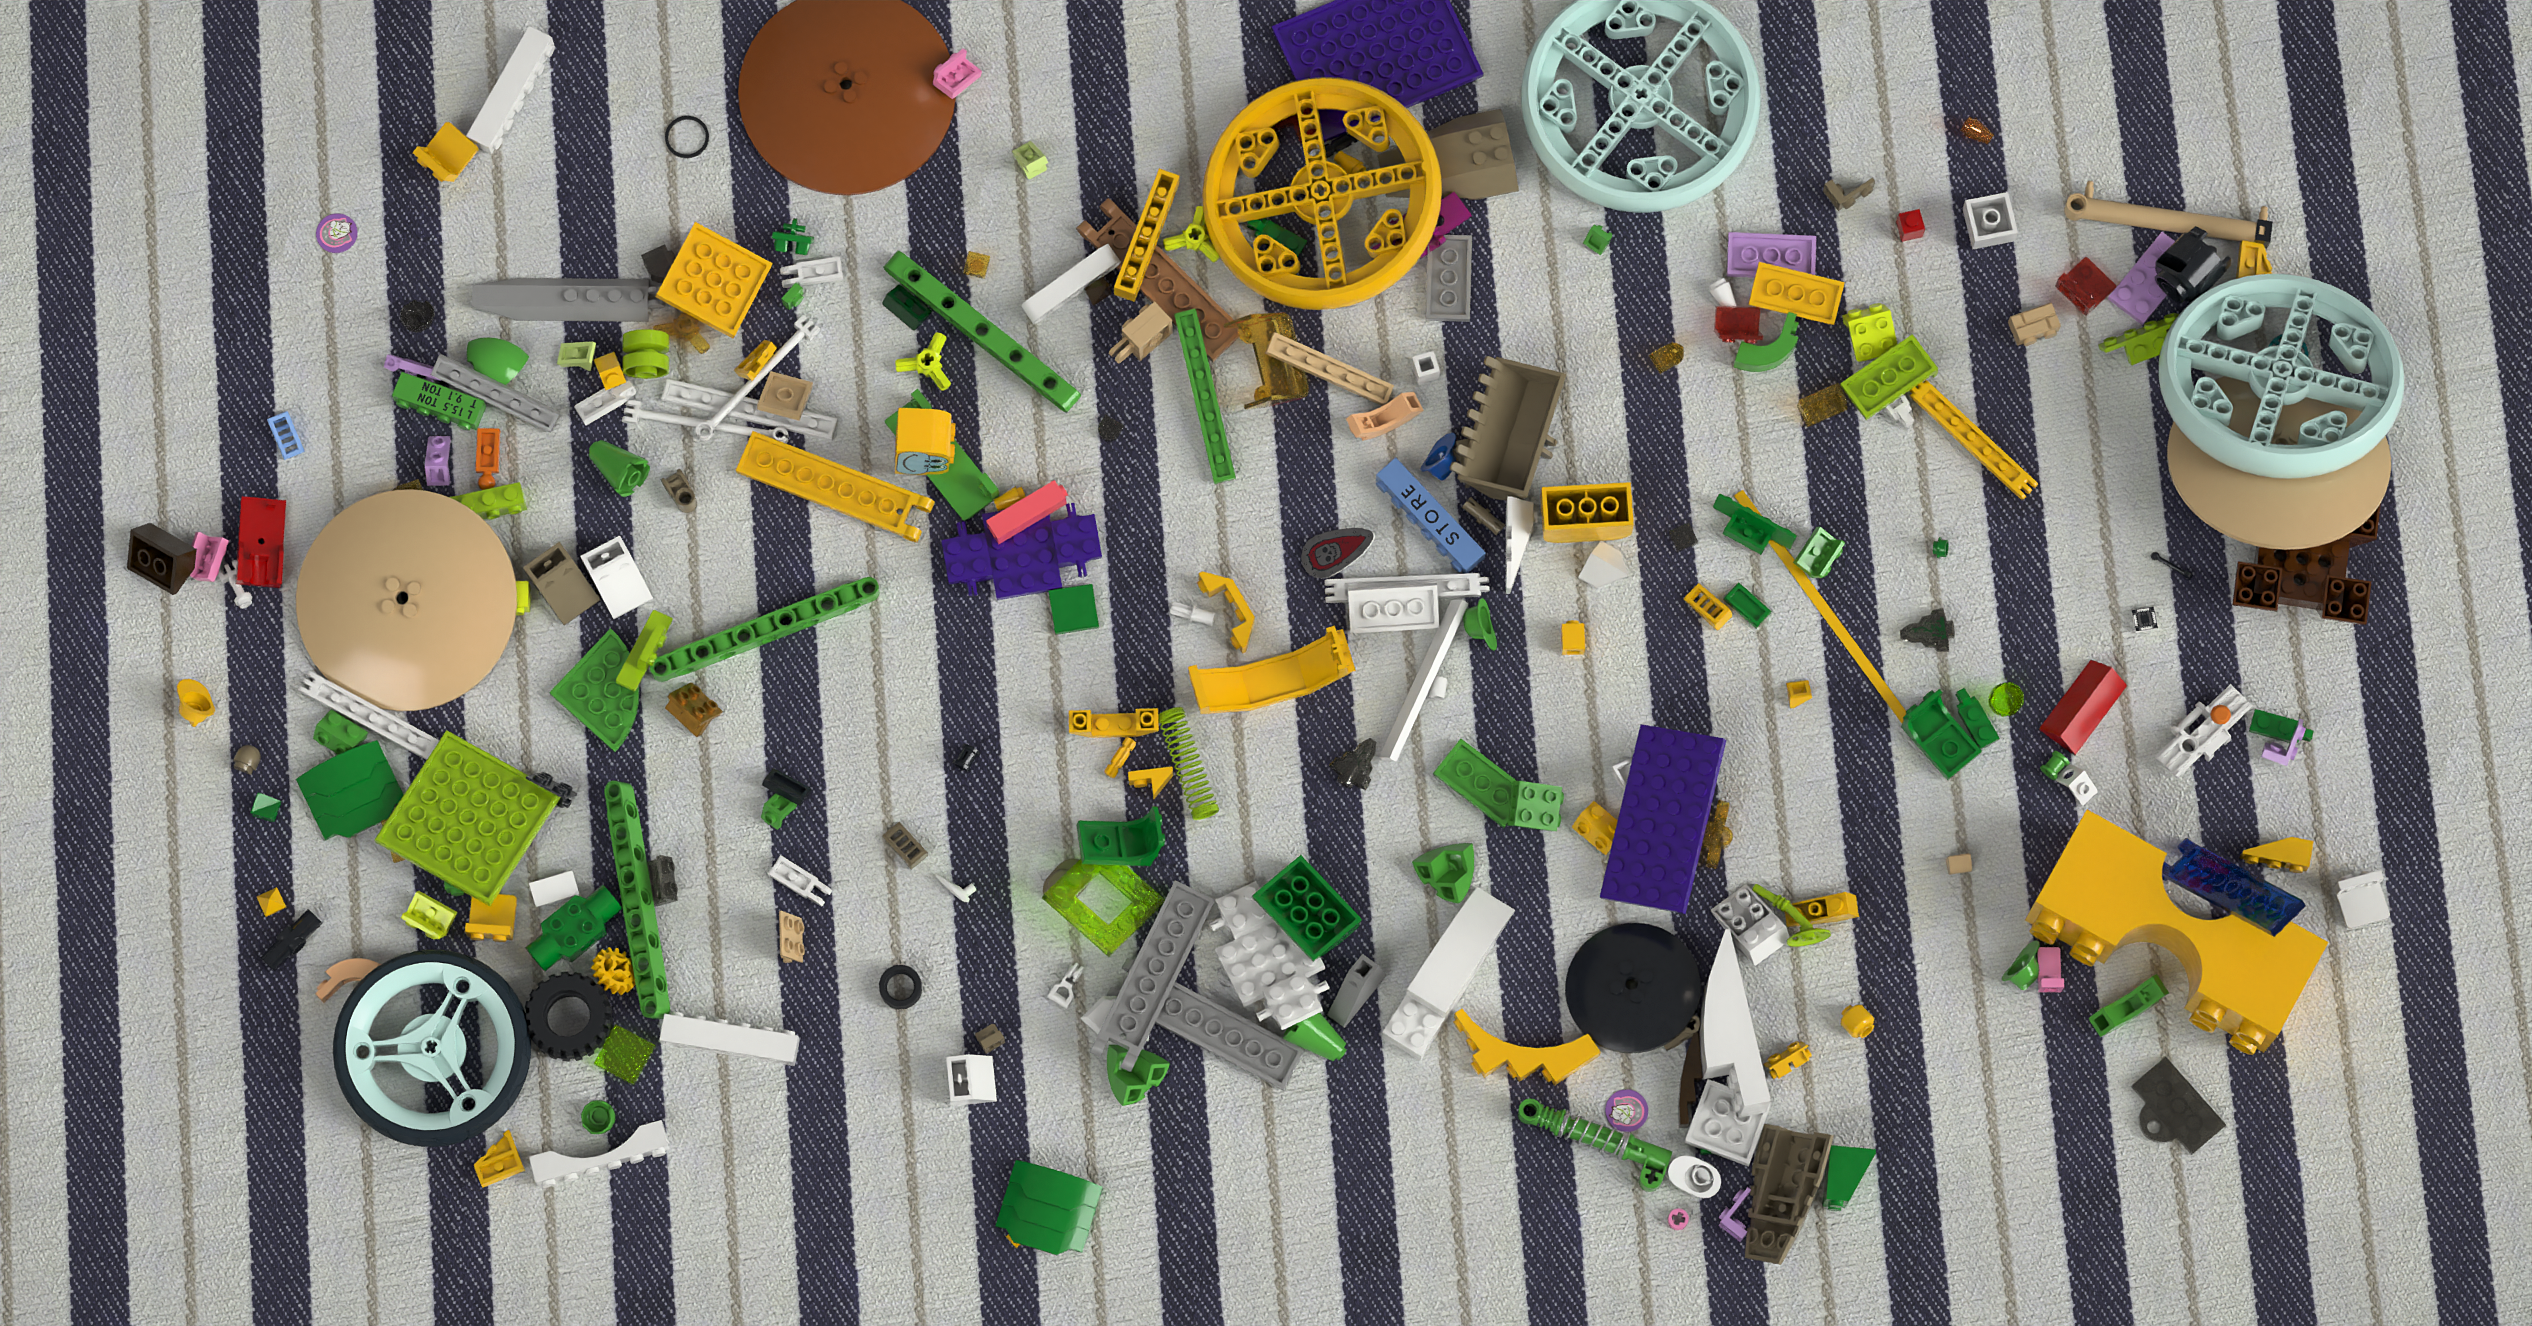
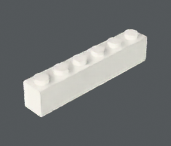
M528 26L466 135L479 149L492 155L494 149L497 150L503 140L502 135L505 130L508 131L511 128L515 112L518 113L524 103L522 101L523 98L532 91L535 77L539 76L544 69V61L547 57H551L554 52L555 46L551 36Z
M680 1012L664 1014L660 1034V1042L663 1045L795 1066L800 1039L795 1035V1032L789 1030H782V1033L773 1032V1028L760 1026L759 1029L750 1028L751 1025L746 1023H737L736 1026L728 1024V1021L723 1019H715V1022L706 1021V1017L698 1015L688 1018L684 1017V1014Z

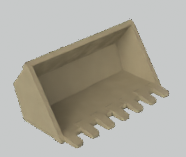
M1486 356L1484 364L1492 369L1490 377L1480 374L1478 381L1486 386L1485 393L1482 394L1475 391L1472 397L1481 406L1479 412L1474 409H1469L1467 412V417L1475 421L1473 429L1466 426L1462 428L1461 434L1470 440L1467 447L1457 444L1455 451L1463 456L1464 459L1462 465L1452 462L1450 470L1458 474V480L1467 483L1490 498L1507 501V497H1515L1524 500V498L1528 497L1540 456L1545 459H1552L1553 453L1544 448V443L1553 447L1557 444L1556 439L1548 435V431L1566 374L1500 357L1494 359Z

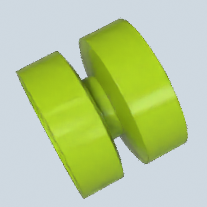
M641 329L623 334V351L627 353V355L623 356L624 375L640 379H653L669 374V357L665 355L669 352V335L658 330Z

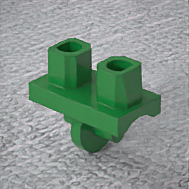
M793 218L792 224L784 223L783 230H790L791 233L773 232L772 238L775 239V251L787 252L789 241L796 242L795 254L808 255L810 244L814 243L813 236L797 234V232L805 233L806 226L798 225V218Z

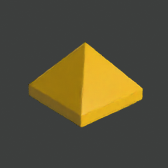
M277 887L257 896L265 917L286 908Z

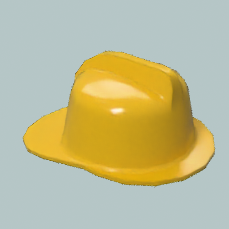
M192 679L179 681L177 685V693L180 699L179 714L188 720L192 727L205 721L208 716L214 715L215 707L204 685Z

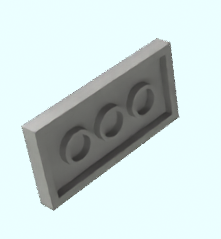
M1444 235L1446 239L1444 244L1431 252L1428 246L1426 321L1470 322L1472 235Z

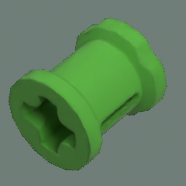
M2053 751L2050 760L2045 765H2042L2040 769L2048 778L2056 780L2058 778L2057 774L2064 766H2068L2070 762L2060 752Z

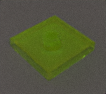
M615 1024L593 1064L634 1085L656 1046Z

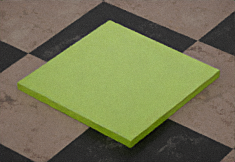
M446 730L374 841L441 880L491 906L561 797L526 779V776L529 775Z

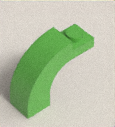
M1788 312L1781 335L1772 344L1756 346L1741 341L1734 368L1748 372H1763L1776 368L1785 362L1794 351L1799 338L1794 336L1799 322L1795 321L1797 314Z
M2156 974L2124 997L2103 1007L2088 1019L2099 1036L2102 1037L2153 1007L2159 1000L2168 995L2169 992Z

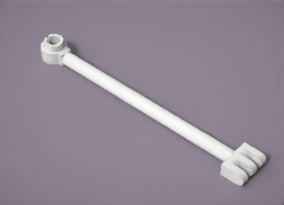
M802 315L794 323V327L798 331L766 362L753 381L748 380L710 420L697 425V438L699 437L701 441L710 440L715 427L804 336L811 341L821 328L815 326L810 331L809 329L814 325V322L809 320L803 325L808 317ZM706 430L709 432L708 435L701 436L702 431Z
M628 400L625 403L626 406L633 407V409L624 408L623 412L626 415H632V417H622V422L634 425L638 424L639 418L697 427L699 423L708 421L641 409V402ZM720 422L714 429L716 431L751 436L752 431L786 444L789 438L788 431L783 427L765 430ZM778 432H782L784 436L782 438H777L776 434Z

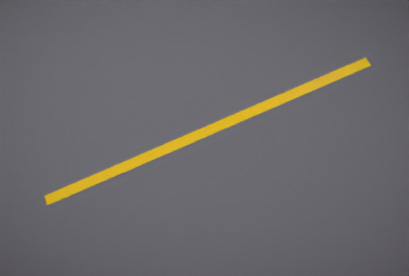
M1743 490L1734 495L1742 506L1748 507L1753 512L1761 515ZM1770 540L1769 544L1900 722L1903 723V717L1906 715L1904 707L1803 570L1793 563L1794 558L1786 547Z

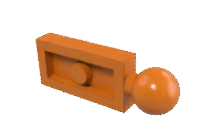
M477 428L476 473H483L478 479V486L481 490L494 488L496 484L491 474L499 473L501 432L499 428Z

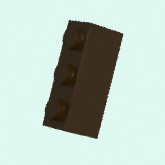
M147 523L130 531L127 569L166 592L175 595L195 569L197 549L156 525Z

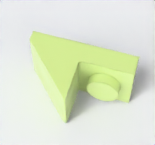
M1031 141L1012 151L1028 179H1032L1047 170L1045 164L1048 161L1045 155Z
M593 341L561 343L557 365L562 367L579 366L587 371H591L596 343Z

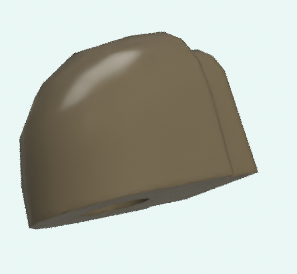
M252 745L242 746L233 759L235 762L234 768L251 775L253 770L256 771L261 759L259 750Z

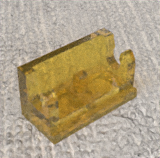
M1839 383L1804 397L1797 404V408L1807 427L1848 409L1846 406L1847 400Z

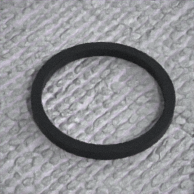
M694 116L678 117L666 129V145L678 157H696L708 145V129L700 119ZM693 120L704 128L706 134L705 142L697 152L681 154L670 146L668 140L669 132L677 122Z

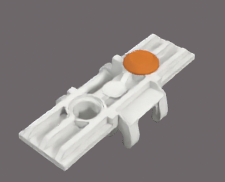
M2231 684L2208 706L2198 702L2195 705L2196 708L2177 726L2170 728L2175 737L2155 757L2176 778L2181 776L2202 754L2205 755L2206 761H2210L2214 757V752L2221 745H2226L2231 741V735L2228 730L2253 707ZM2202 714L2206 720L2191 735H2188L2185 730ZM2188 743L2194 750L2187 752L2183 749L2182 744Z

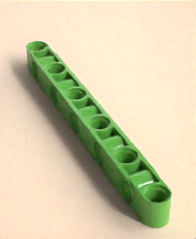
M897 250L883 266L890 276L1060 410L1067 413L1079 400L1081 394L1073 386L904 253ZM912 275L920 276V279L916 282L909 280ZM947 301L954 303L953 307L949 309L944 308L942 305ZM979 328L988 330L985 335L976 333ZM1015 354L1022 357L1017 362L1011 361L1010 358ZM1048 381H1052L1056 384L1051 389L1046 388L1044 386V384Z
M865 577L675 649L668 654L656 658L653 666H650L652 676L659 682L668 681L855 610L862 605L875 601L879 597L878 582L872 577ZM872 585L875 587L872 593L868 594L863 591L866 586ZM826 601L833 603V607L830 609H824L822 605ZM789 617L792 619L789 625L780 624L783 618ZM747 633L750 635V638L743 642L739 640V636ZM702 649L709 651L706 657L700 658L697 656V653ZM663 665L667 667L666 671L662 674L655 672L658 666Z
M610 781L604 789L607 817L640 1009L647 1018L664 1019V1014L670 1013L668 985L634 789L629 783Z

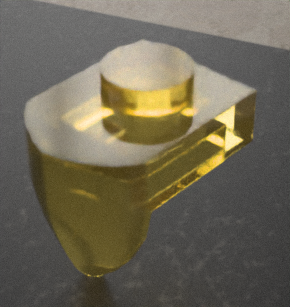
M1672 342L1652 352L1649 357L1658 372L1662 374L1682 362L1684 347Z

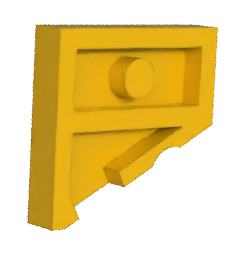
M2244 240L2240 242L2236 279L2259 274H2272L2271 271L2273 269L2267 260V253L2263 244Z
M763 340L734 371L739 377L753 381L766 362L772 358L777 348L772 342Z
M510 1130L505 1131L500 1141L496 1145L493 1144L487 1150L486 1155L474 1164L482 1188L525 1171Z

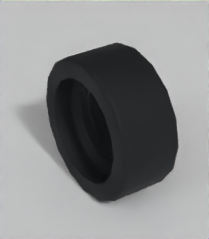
M894 965L881 975L879 992L883 1001L890 1007L898 1010L907 1009L915 1005L920 999L922 982L918 973L911 967ZM898 974L907 975L914 983L913 993L904 1000L894 999L887 990L889 980Z

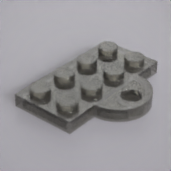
M2167 1057L2163 1058L2131 1086L2146 1103L2139 1114V1127L2144 1136L2153 1142L2168 1143L2177 1138L2185 1149L2193 1155L2226 1126L2223 1120ZM2149 1122H2156L2160 1128L2159 1132H2149L2147 1124Z

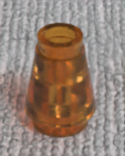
M1969 116L1960 129L1964 136L1987 145L1994 136V133L1976 117L1973 119Z

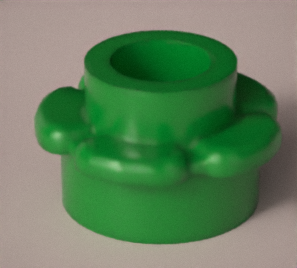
M1939 537L1938 541L1933 542V554H1936L1938 559L1947 557L1949 542Z

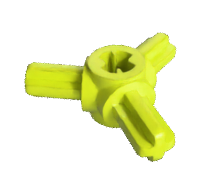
M1203 206L1196 207L1192 223L1188 224L1186 230H1182V234L1163 240L1166 251L1186 247L1187 250L1201 251L1212 262L1220 259L1213 244L1209 242L1210 237L1206 234L1207 228L1205 227ZM1196 234L1198 240H1194L1192 235Z
M936 332L928 348H924L920 354H916V357L897 359L895 361L896 371L917 370L918 374L922 373L927 378L931 377L941 391L946 390L950 387L951 382L941 370V355L939 354L947 337L942 333ZM926 360L931 361L929 366L925 365Z

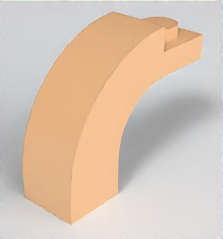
M1414 392L1401 393L1389 403L1373 411L1351 414L1346 420L1355 438L1361 437L1362 441L1381 436L1402 426L1424 410Z
M362 958L338 962L325 971L331 979L329 981L324 980L317 987L318 991L315 994L325 1003L344 984L352 981H361L368 973L381 964Z

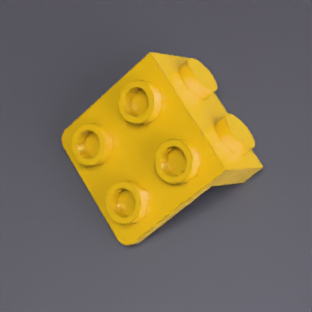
M446 122L427 147L417 146L413 154L418 157L417 162L425 168L429 167L433 171L432 175L441 182H454L477 153L478 146L452 123Z
M498 894L492 905L488 906L472 897L469 923L465 925L466 935L470 939L482 941L484 938L493 939L495 942L513 940L517 898L514 895Z

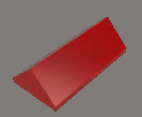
M2090 660L2039 730L2073 755H2076L2127 687L2126 683L2112 667Z

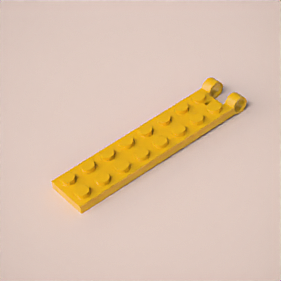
M752 431L736 468V473L890 531L915 543H918L922 531L914 526L905 524L912 506H915L921 511L931 513L935 503L934 500L926 496L911 492ZM901 509L903 513L897 514V510Z

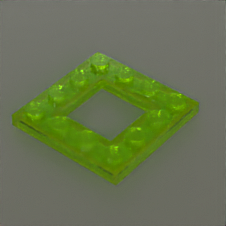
M1081 859L1042 896L1045 902L1108 957L1133 935L1165 901L1160 894L1127 865L1082 864ZM1099 873L1132 902L1109 925L1076 897Z

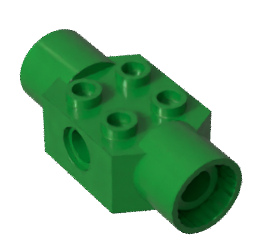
M601 885L587 898L575 895L541 923L543 933L525 948L544 972L561 958L573 962L607 934L605 923L621 911L622 907L604 885Z

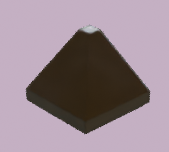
M1103 277L1084 288L1093 306L1111 295L1110 286Z

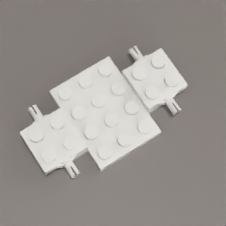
M1255 881L1216 899L1221 918L1209 922L1213 931L1226 926L1234 938L1233 941L1216 948L1215 952L1243 1007L1265 998L1268 1008L1256 1012L1259 1021H1262L1272 1016L1278 1022L1281 1029L1284 1030L1323 1011L1317 994L1329 990V986L1326 980L1313 986L1307 977L1324 970L1325 965L1321 958L1313 962L1252 898V895L1260 889Z

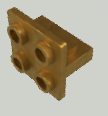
M689 683L669 693L667 696L670 701L665 709L696 737L702 735L711 720L720 716L723 712L716 702L710 700L693 683Z

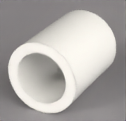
M1435 676L1430 687V698L1444 700L1447 685L1446 678Z

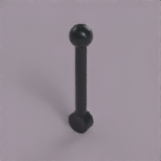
M2158 552L2151 554L2152 560L2162 562L2181 573L2187 579L2192 578L2193 575L2190 572L2184 571L2160 557Z

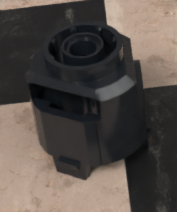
M2197 226L2188 233H2183L2155 262L2157 273L2155 281L2168 297L2178 303L2183 301L2192 302L2208 291L2231 266V258L2229 256L2221 261L2218 255L2202 241L2208 233Z

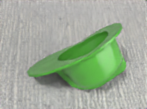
M1481 598L1477 606L1466 609L1463 615L1464 628L1470 637L1485 639L1489 648L1494 651L1497 649V640L1491 623L1488 605Z
M2032 941L2020 952L2011 967L2003 974L2002 981L2010 980L2019 989L2026 990L2037 979L2039 964L2034 956L2039 949V941Z

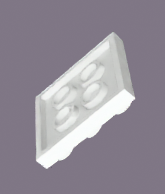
M1707 1079L1684 1143L1702 1148L1749 1167L1771 1102L1765 1113L1739 1118L1738 1111H1734L1732 1105V1098H1735L1733 1089L1729 1090L1728 1086Z

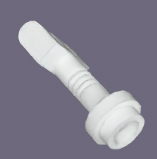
M234 560L232 561L234 570L231 571L229 565L226 564L224 567L227 573L223 574L222 569L219 568L218 575L223 584L228 581L230 582L237 596L234 602L243 609L252 604V596L249 592L245 593L241 585L235 584L237 561Z

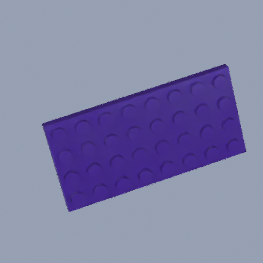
M1640 724L1601 888V899L1686 914L1726 745L1724 738Z

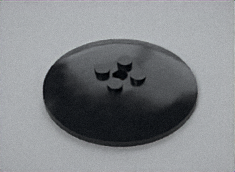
M1645 923L1618 924L1592 936L1580 947L1572 959L1565 982L1567 1006L1577 1027L1584 1035L1589 1034L1597 1045L1620 1053L1648 1052L1674 1040L1685 1030L1695 1015L1701 992L1699 971L1689 949L1670 932ZM1631 979L1638 982V986L1632 990L1626 988L1627 981Z

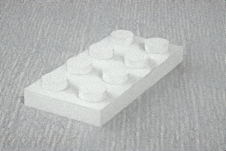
M1437 583L1348 588L1351 634L1439 628Z

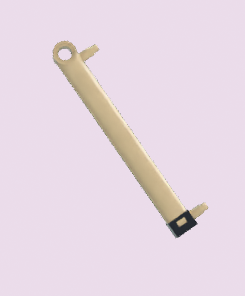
M2088 181L2085 187V194L2074 193L2070 195L2064 207L2066 217L2073 221L2086 219L2182 234L2188 233L2197 226L2208 233L2206 237L2263 244L2265 249L2268 248L2271 241L2273 221H2267L2268 208L2266 206L2261 207L2259 219L2256 222L2095 199L2093 198L2094 182ZM2071 204H2079L2081 210H2074Z

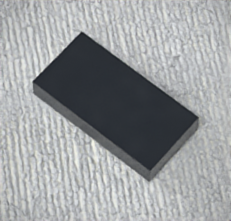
M775 768L770 771L762 783V786L799 806L804 803L812 791L810 787Z

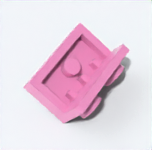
M964 48L958 53H953L948 61L943 65L939 64L934 70L933 85L951 99L955 98L981 77L982 70L966 59L967 51Z
M196 532L191 545L197 549L195 569L190 574V577L198 581L214 582L219 573V567L226 553L229 541L223 537H209L201 532Z

